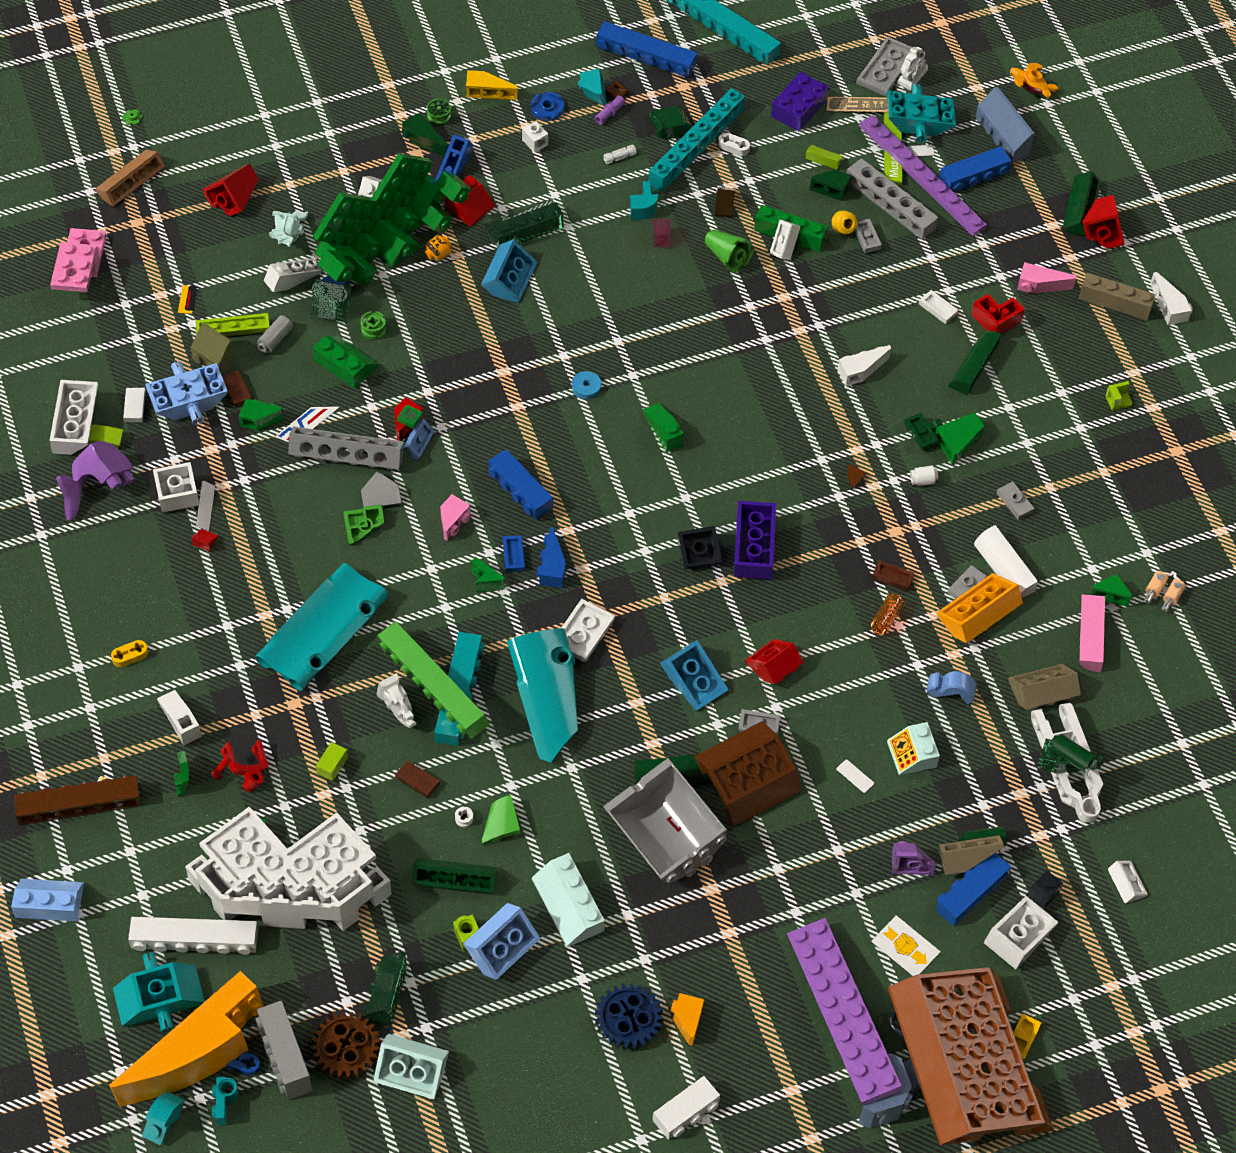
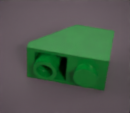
M250 399L245 400L239 414L240 427L256 431L276 424L283 419L281 407Z

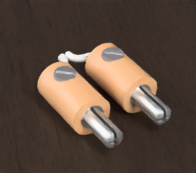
M1156 571L1146 588L1147 596L1144 602L1149 604L1153 597H1158L1168 580V576L1173 575L1175 579L1163 597L1165 603L1161 608L1162 611L1167 612L1171 605H1176L1186 585L1176 576L1177 573L1173 571L1171 573Z

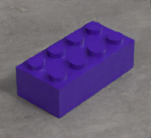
M738 501L733 577L772 579L776 503Z

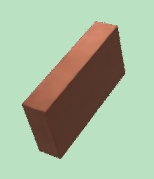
M239 371L222 376L235 408L244 405L246 399L252 400Z
M879 560L872 574V579L908 592L915 573Z
M408 760L395 774L397 780L427 799L440 785L438 779Z

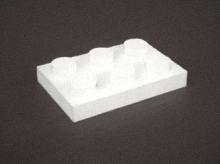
M583 599L580 600L562 626L565 629L572 654L575 658L583 662L587 661L614 622L615 615Z

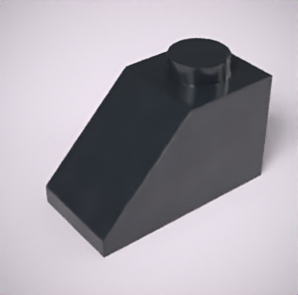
M1047 870L1034 883L1026 896L1044 910L1059 895L1063 882Z

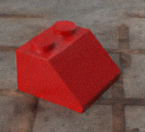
M468 175L462 180L471 188L468 198L462 204L452 202L445 196V209L472 227L495 207V204L483 185Z
M776 639L771 640L745 659L746 664L764 682L771 684L782 682L786 675L795 672L804 663L794 643Z

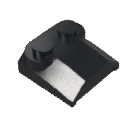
M715 526L677 532L678 546L684 569L694 570L722 563Z

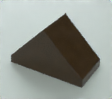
M718 187L715 216L732 218L735 189Z

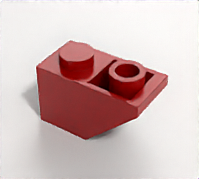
M407 397L394 408L397 441L407 438L413 430L397 422V417L404 407L409 405L423 412L421 406Z

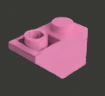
M453 494L440 506L443 534L446 541L455 536L461 525L467 523L471 517L470 505Z

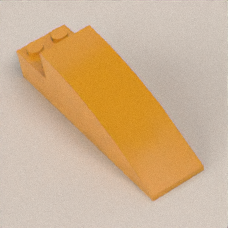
M241 971L237 973L109 1084L118 1105L122 1107L157 1098L166 1091L169 1093L179 1091L211 1076L227 1066L231 1061L236 1060L242 1053L247 1052L248 1047L240 1029L244 1027L251 1017L258 1015L257 1009L264 1007L257 986Z

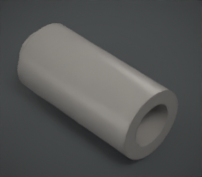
M280 315L257 340L259 350L263 353H271L293 329L292 322L287 317Z

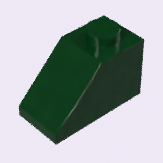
M838 170L814 175L811 177L809 190L842 201L849 188L851 175Z

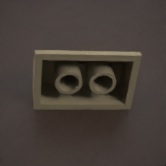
M1064 664L1008 678L1018 704L1026 710H1035L1041 705H1054L1056 701L1073 700L1075 696L1081 695L1077 672Z

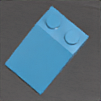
M698 640L691 642L660 662L669 679L696 711L729 690Z

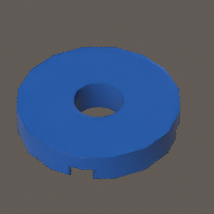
M545 92V94L541 95L539 93L531 101L532 114L542 121L559 119L565 110L562 97L553 92ZM544 105H551L552 107L546 108Z

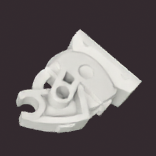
M912 47L910 49L911 52L906 56L900 71L902 76H900L896 83L910 91L912 85L917 84L928 71V65L924 59L926 53L919 47Z
M397 673L379 682L377 696L384 700L389 711L391 710L395 717L406 727L411 728L415 726L416 722L413 720L414 715L412 714L411 704L405 690L399 685Z

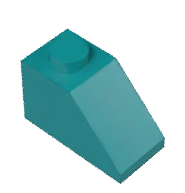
M600 69L580 73V81H578L580 91L583 90L587 98L603 106L606 105L605 84Z

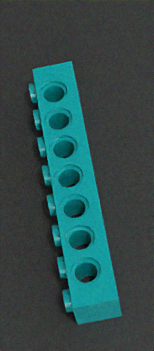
M731 88L649 170L648 181H650V186L663 192L744 110L745 96Z

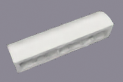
M996 525L984 531L976 539L974 545L996 575L1018 584L1022 598L1035 592L1038 581Z

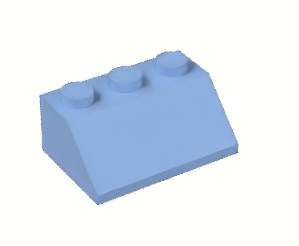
M21 879L15 888L11 906L15 918L77 922L84 883Z

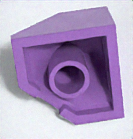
M906 841L893 844V874H934L935 861L917 845Z

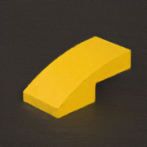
M1023 1013L1013 1034L1021 1057L1025 1059L1042 1022Z

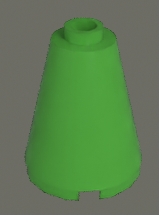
M711 230L705 236V244L728 270L738 272L741 266L745 267L750 261L753 249L751 248L752 242L748 239L718 230Z

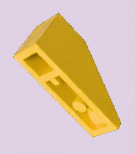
M467 71V98L518 99V87L485 71Z

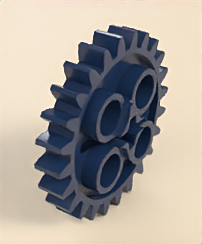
M622 983L620 990L614 986L613 993L607 990V997L601 996L600 1001L602 1003H597L598 1010L595 1011V1017H597L595 1025H600L598 1033L604 1032L602 1039L604 1040L609 1037V1045L616 1042L617 1049H619L622 1044L626 1051L629 1045H632L634 1050H636L637 1044L644 1048L645 1040L651 1044V1036L657 1038L658 1032L656 1030H661L662 1025L660 1023L663 1022V1016H660L663 1014V1008H658L660 1001H654L656 995L652 994L649 996L648 988L644 992L641 991V985L634 989L633 983L630 984L629 988H626L625 984ZM620 1001H623V1002H624L625 1008H624L623 1005L620 1003ZM631 1001H636L639 1003V1005L631 1006L629 1003ZM617 1009L620 1013L612 1014L610 1011ZM646 1019L648 1023L641 1024L638 1020ZM632 1023L638 1032L634 1031ZM621 1027H626L629 1029V1031L621 1032L619 1029Z

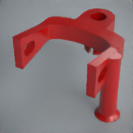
M257 740L251 748L259 764L255 765L237 763L231 742H227L220 751L224 758L217 768L211 771V775L216 779H220L222 773L229 765L232 773L244 776V790L253 792L263 782L262 772L268 767L262 741Z

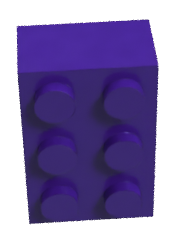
M799 72L772 102L771 117L800 132L827 101L829 87Z

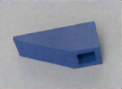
M550 527L549 534H545L544 537L546 548L541 550L540 561H542V566L538 565L536 577H539L540 585L562 588L566 573V562L554 529Z

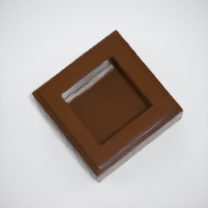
M615 81L605 89V94L614 100L617 96L624 98L629 94V90Z

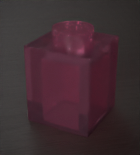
M652 219L653 247L671 245L670 219Z

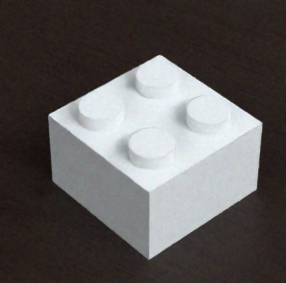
M191 462L153 469L162 513L199 505Z

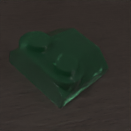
M316 279L312 287L313 297L310 315L346 322L352 286Z

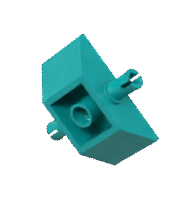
M917 84L912 85V94L887 90L889 120L900 132L916 134V141L920 143V138L921 143H925L927 136L938 135L956 126L953 99L922 95V85L920 84L918 87Z
M149 952L150 961L147 953L142 956L146 970L130 974L116 985L113 991L122 1027L158 1018L161 1033L167 1034L166 1025L169 1032L174 1029L170 1014L200 1006L205 1000L195 965L171 962L158 966L156 954Z

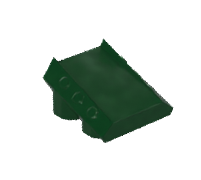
M667 107L653 110L649 113L651 123L655 125V134L658 138L670 139L681 137L691 128V124L682 107Z

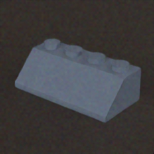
M997 86L978 104L975 116L977 121L985 128L986 133L993 138L995 144L999 147L1002 146L1012 160L1011 163H1014L1030 155L1034 132Z

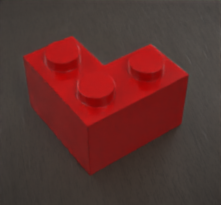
M986 294L974 302L971 315L987 331L1003 334L1022 322L1025 308L1014 297L999 305L989 294Z

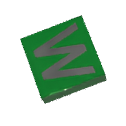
M406 405L397 417V422L414 429L422 418L423 412Z

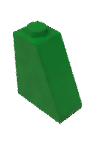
M976 412L936 427L935 435L939 440L938 444L952 465H955L982 437L985 425Z

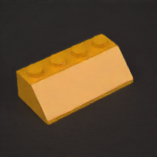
M992 573L936 614L954 638L968 643L1023 604L1018 584Z

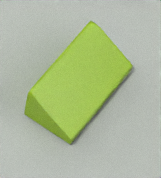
M811 145L806 150L805 159L836 170L844 158L842 155Z

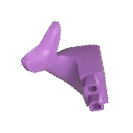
M105 441L91 443L74 460L72 464L73 479L67 475L56 477L64 496L67 520H71L77 515L82 488L90 477L95 476L101 484L107 483L111 490L118 488L121 484L124 487L128 486L134 481V477L130 473L133 469L131 463L113 444Z

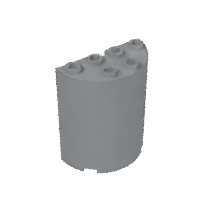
M669 758L643 776L635 786H630L603 806L663 882L672 883L685 876L691 877L702 864L706 865L712 861V855L727 840L726 828ZM671 817V821L678 828L681 827L682 829L679 832H677L675 828L666 820L667 818Z

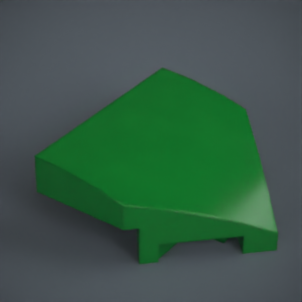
M185 751L177 752L181 772L174 774L178 797L184 795L189 782Z

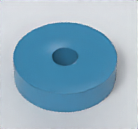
M580 372L572 380V391L581 399H592L601 391V380L593 372Z

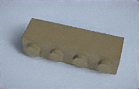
M1087 273L1081 287L1079 299L1147 320L1156 294Z

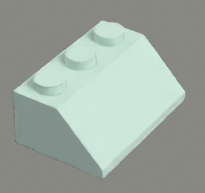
M388 1034L381 1043L373 1082L435 1099L445 1071L449 1051Z

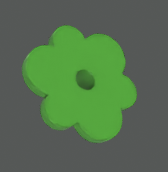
M136 109L128 110L122 116V120L126 121L127 125H137L142 119V115Z

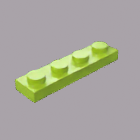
M268 313L195 320L196 334L203 322L224 336L262 333L270 327Z

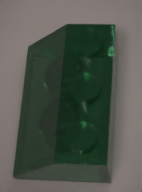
M405 952L382 956L380 963H377L375 966L374 975L376 979L375 982H371L369 989L371 998L370 1001H366L364 1006V1014H366L370 1023L390 1027L393 1025L407 973Z

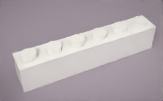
M131 917L128 940L130 947L137 951L155 949L160 952L166 950L187 952L190 950L199 953L217 951L221 954L238 952L246 955L256 953L258 926L257 921Z

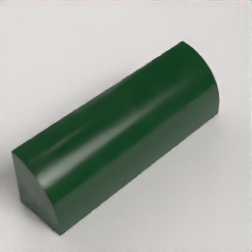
M1093 171L1074 176L1062 227L1063 230L1070 234L1086 235L1083 220L1097 199L1101 181Z
M984 331L979 335L948 387L968 396L999 346L1000 333Z
M697 754L668 757L691 786L713 783L708 773L703 774L696 763L694 756ZM667 758L634 761L635 784L639 783L643 776Z
M417 858L413 866L412 884L494 893L498 867Z

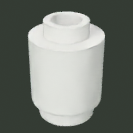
M933 465L914 468V470H910L911 483L917 486L935 484L936 480H938V471L933 468Z

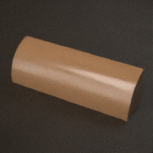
M146 149L95 188V191L105 202L115 206L165 167L158 152Z

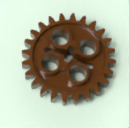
M342 1012L341 1018L334 1014V1020L331 1021L329 1018H326L327 1025L320 1023L321 1031H314L317 1038H312L314 1046L311 1047V1050L315 1053L313 1054V1059L318 1060V1068L323 1066L324 1074L330 1070L331 1078L335 1074H338L339 1080L342 1079L343 1075H346L347 1079L350 1080L351 1074L359 1078V1071L366 1074V1066L373 1068L372 1061H378L376 1054L380 1052V1047L378 1046L381 1045L380 1039H377L379 1032L374 1031V1024L369 1025L368 1018L362 1021L361 1014L357 1018H354L353 1012L350 1013L349 1017H346L345 1013ZM339 1030L346 1031L344 1035L336 1034ZM358 1038L365 1039L363 1043L355 1042ZM331 1048L337 1050L333 1054L327 1053V1051ZM350 1056L356 1057L352 1062L346 1061Z

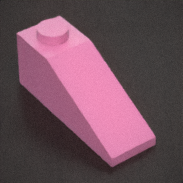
M1024 263L1017 290L1033 294L1072 290L1077 276Z

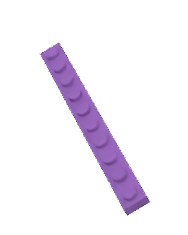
M874 115L860 122L859 127L883 150H886L972 236L986 229L987 224Z

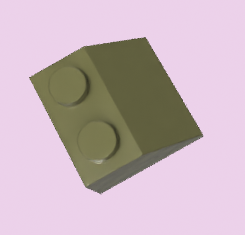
M203 322L191 346L192 358L196 363H201L204 366L217 363L222 375L235 363L231 340Z

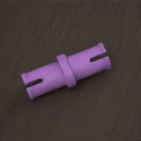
M617 96L610 104H606L604 109L594 117L595 121L602 125L608 118L613 117L616 111L625 105L623 97Z

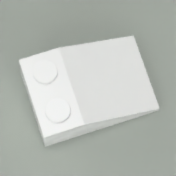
M1025 896L991 929L984 944L1014 969H1017L1058 922Z

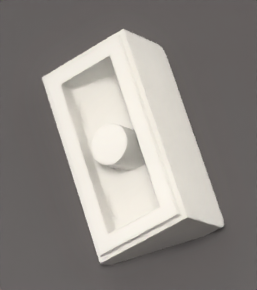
M780 220L770 254L781 259L790 260L800 226Z
M1116 861L1108 868L1124 903L1148 896L1131 861Z

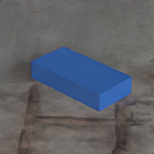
M521 535L503 536L505 572L525 571Z

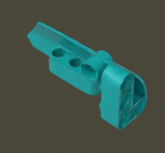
M564 628L536 631L507 641L518 678L517 686L539 759L549 763L553 762L565 744L578 731L573 669L575 657L572 654ZM569 655L568 660L562 663V656Z

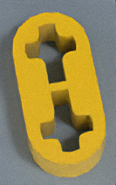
M136 640L114 649L111 653L113 664L116 667H125L146 658L148 655L147 644L142 640ZM140 648L142 652L138 653L136 649ZM119 655L123 657L122 660L118 658Z

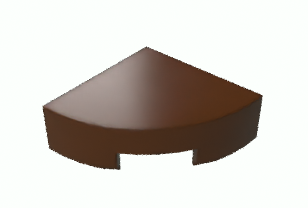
M850 464L847 470V478L850 486L855 489L865 478L866 473Z

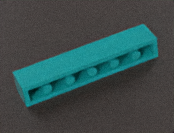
M458 632L448 676L473 701L471 690L476 688L477 677H475V673L480 671L481 660H479V656L484 654L485 643H482V635ZM444 710L439 711L434 732L435 742L459 746V741L464 739V735L458 731L455 722L451 723L446 718Z

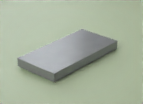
M887 37L857 78L856 84L887 96V90L891 91L902 75L900 73L901 68L912 47Z

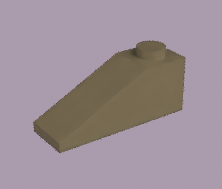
M1000 835L939 845L942 869L945 875L956 876L970 870L1004 848Z

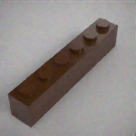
M130 775L117 779H103L98 782H83L73 786L64 785L54 789L44 788L35 792L25 791L14 795L15 812L19 826L141 806L137 776Z

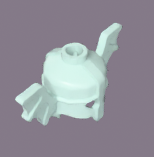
M273 211L272 216H275L276 228L269 232L270 238L277 239L278 244L283 243L290 247L299 235L303 234L304 225L300 224V221L306 220L308 212L300 213L295 211L290 214Z

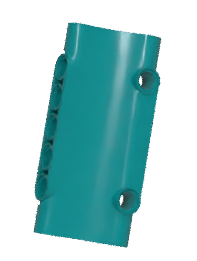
M343 563L269 639L268 643L255 656L256 661L264 668L274 669L294 688L302 691L389 597V593L381 585L366 579L351 566ZM361 607L366 608L367 614L361 611ZM311 660L317 662L318 668L311 665Z

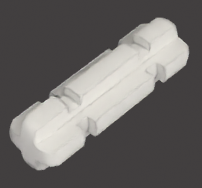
M630 145L627 148L624 147L612 151V154H604V161L606 164L613 163V160L618 161L627 158L628 155H635L636 148L634 145Z

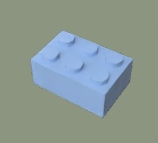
M507 903L465 941L463 945L483 975L497 980L541 938L523 910L518 906Z

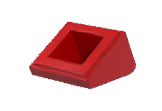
M200 529L191 538L192 544L210 551L218 535Z

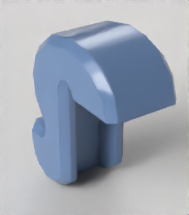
M960 671L949 672L945 676L936 672L929 676L927 693L933 697L960 694L961 698L969 704L975 698L977 683L971 676Z

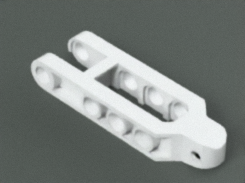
M1065 703L1059 705V714L1065 731L1054 734L1048 720L1046 721L1042 709L1033 710L1031 712L1032 724L1062 802L1075 808L1078 818L1082 822L1097 820L1101 809L1098 796L1103 782L1095 762L1093 761L1085 773L1081 771L1089 790L1087 796L1081 797V794L1071 787L1068 779L1069 774L1064 769L1061 761L1062 758L1050 750L1052 746L1049 744L1055 735L1063 734L1091 752L1072 704Z

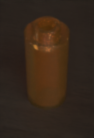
M889 593L870 622V627L874 633L878 635L886 634L905 604L899 595Z

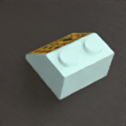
M928 722L908 726L887 740L899 776L937 767L940 755Z

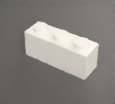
M703 1076L653 1112V1122L668 1140L673 1136L677 1138L685 1131L684 1128L690 1124L695 1125L701 1120L703 1114L706 1112L711 1113L719 1106L720 1094Z

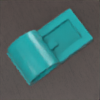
M216 1077V1085L212 1086L213 1098H216V1105H212V1118H216L218 1126H227V1104L234 1103L239 1097L237 1084L232 1078ZM227 1088L233 1089V1091L229 1094L223 1093V1091Z

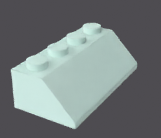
M569 853L551 860L532 877V881L566 947L604 932L605 920Z

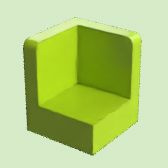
M1128 381L1108 386L1105 397L1112 411L1132 406L1133 403L1128 394L1130 386Z

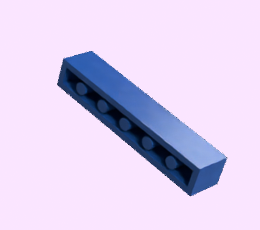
M604 21L596 34V47L689 78L697 64V52Z

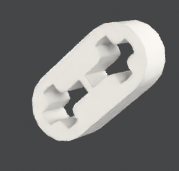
M723 133L719 136L718 145L721 149L739 156H745L749 153L750 142L730 133Z

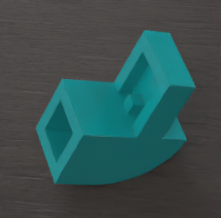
M643 181L642 195H630L631 220L648 219L656 213L658 194H654V188H650V181Z
M167 1091L161 1094L154 1101L146 1115L147 1123L142 1137L158 1145L164 1144L170 1125L179 1119L185 1100Z

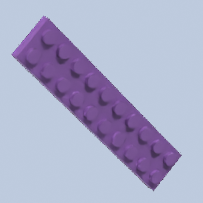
M826 918L787 933L862 1105L865 1106L903 1090Z

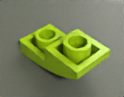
M91 425L88 445L94 442L105 441L113 444L118 449L123 430L109 426Z

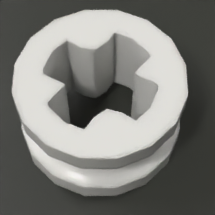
M468 807L458 808L455 812L456 824L460 827L470 826L473 822L472 810ZM463 814H467V818H465V820H461V816H463Z

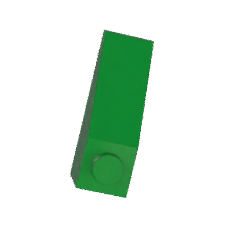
M660 403L642 409L666 453L683 447V431L676 419Z

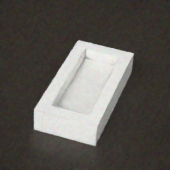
M932 290L919 300V305L944 324H947L958 314V309Z
M126 388L124 422H143L145 388Z

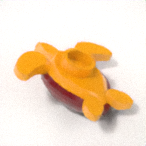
M1028 64L1025 72L1019 68H1011L1010 70L1015 84L1020 88L1023 87L1029 93L1050 98L1051 91L1055 92L1058 90L1057 85L1048 84L1039 72L1042 69L1040 64Z

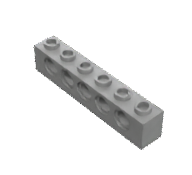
M861 158L847 169L846 174L851 175L850 184L920 239L923 240L937 228L938 217L934 212L928 210L921 202L911 197L908 192H905L896 183L890 181L883 173L872 167L870 163Z
M293 426L289 433L288 454L299 458L305 456L312 457L315 460L326 459L335 463L348 462L351 465L363 464L372 468L384 467L388 470H396L402 464L404 442ZM306 442L312 444L313 447L308 446ZM324 445L330 446L331 449L325 448ZM343 447L347 448L349 452L344 451ZM361 450H365L368 454H363ZM379 453H384L386 457L381 456Z

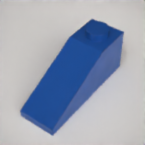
M453 134L436 181L443 171L452 172L457 177L460 175L474 146L470 140Z

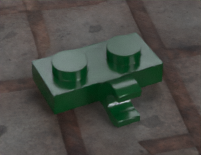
M921 413L905 419V426L922 451L939 443L935 432L936 427L943 425L940 419L927 423Z

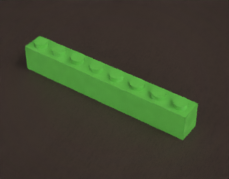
M396 621L377 635L381 641L379 646L385 653L389 651L393 662L396 665L398 663L402 665L400 667L407 676L411 675L413 677L411 678L413 683L418 688L420 686L423 688L422 691L429 700L431 698L435 700L433 702L439 711L444 710L446 712V718L451 723L455 722L457 724L456 728L462 735L466 734L472 739L490 725L485 714Z

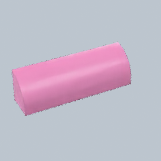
M1082 595L1079 662L1087 670L1101 672L1104 653L1105 596Z

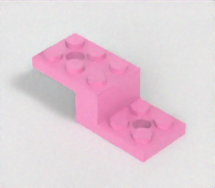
M70 228L67 243H60L50 284L51 289L88 292L91 277H97L107 236L106 231Z

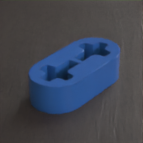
M247 1052L238 1056L237 1059L239 1061L233 1060L225 1066L246 1075H254L260 1070L258 1057ZM254 1061L255 1067H250V1069H247V1065L242 1063Z

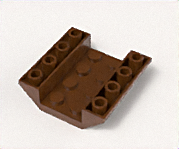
M763 721L694 756L703 774L708 773L726 805L723 811L732 828L801 792L796 767L778 735Z

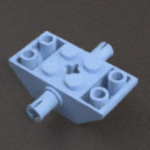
M177 361L178 368L175 362L171 365L175 376L145 384L156 415L175 420L190 416L194 425H198L197 419L199 424L204 422L201 412L213 409L228 394L217 363L185 372L183 363Z

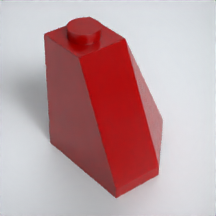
M248 164L208 185L202 191L211 206L219 207L225 210V214L232 216L244 210L258 181V177L251 164Z
M1114 195L1096 199L1083 220L1086 238L1100 243L1101 246L1107 249L1125 245Z

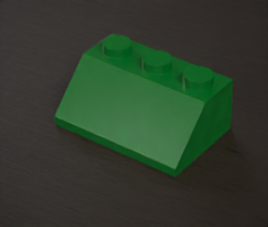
M324 336L312 347L314 361L354 389L379 367L377 362L339 336Z

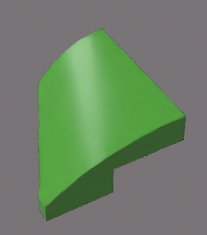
M382 504L343 512L349 545L354 544L384 524Z
M511 795L502 797L491 804L482 837V845L501 842L500 838L520 834V827Z

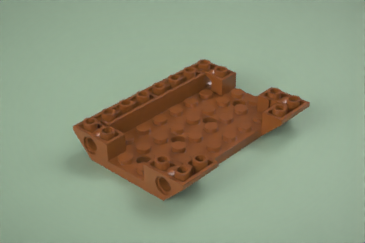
M987 967L918 974L888 987L940 1146L978 1141L987 1133L1013 1130L1015 1136L1054 1130L1042 1094L1037 1087L1031 1084L1007 1017V1015L1012 1014V1010L1001 979L994 970ZM954 988L960 990L962 992V996L957 995L954 991ZM969 1026L974 1029L976 1034H971L967 1027ZM981 1065L988 1068L989 1074L982 1071ZM995 1105L1002 1108L1003 1114L996 1111Z

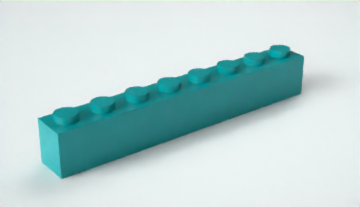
M667 0L681 11L686 12L766 65L780 55L781 42L716 0Z

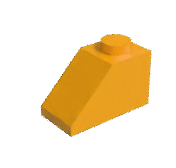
M679 993L678 1000H673L671 1012L674 1013L673 1021L688 1045L693 1046L704 999Z

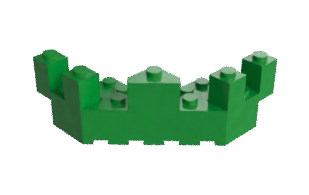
M398 153L372 197L339 192L313 235L315 240L321 241L315 251V254L320 258L318 265L337 282L347 283L351 278L357 284L368 285L377 271L368 262L380 256L393 268L420 250V245L409 235L424 224H427L434 231L445 232L450 227L453 217L441 208L440 204L445 200V196L452 202L463 204L468 198L471 188L452 172L443 171L437 181L431 175H427L434 163L429 158Z

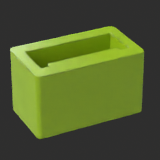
M331 742L316 765L317 774L333 781L348 758L347 749Z

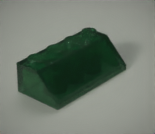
M547 201L485 223V227L498 248L499 245L513 239L520 244L562 229L564 214L556 202Z

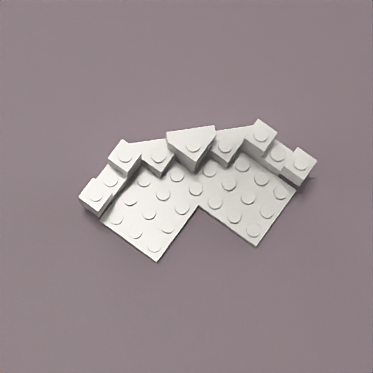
M248 807L199 843L200 847L210 857L209 860L201 854L185 866L190 883L201 895L205 892L212 900L214 910L223 920H232L238 914L261 915L264 926L305 929L306 919L333 920L344 931L359 920L358 908L370 900L376 907L392 895L390 880L378 866L367 874L362 871L364 867L376 859V855L338 813H335L287 849L256 813Z

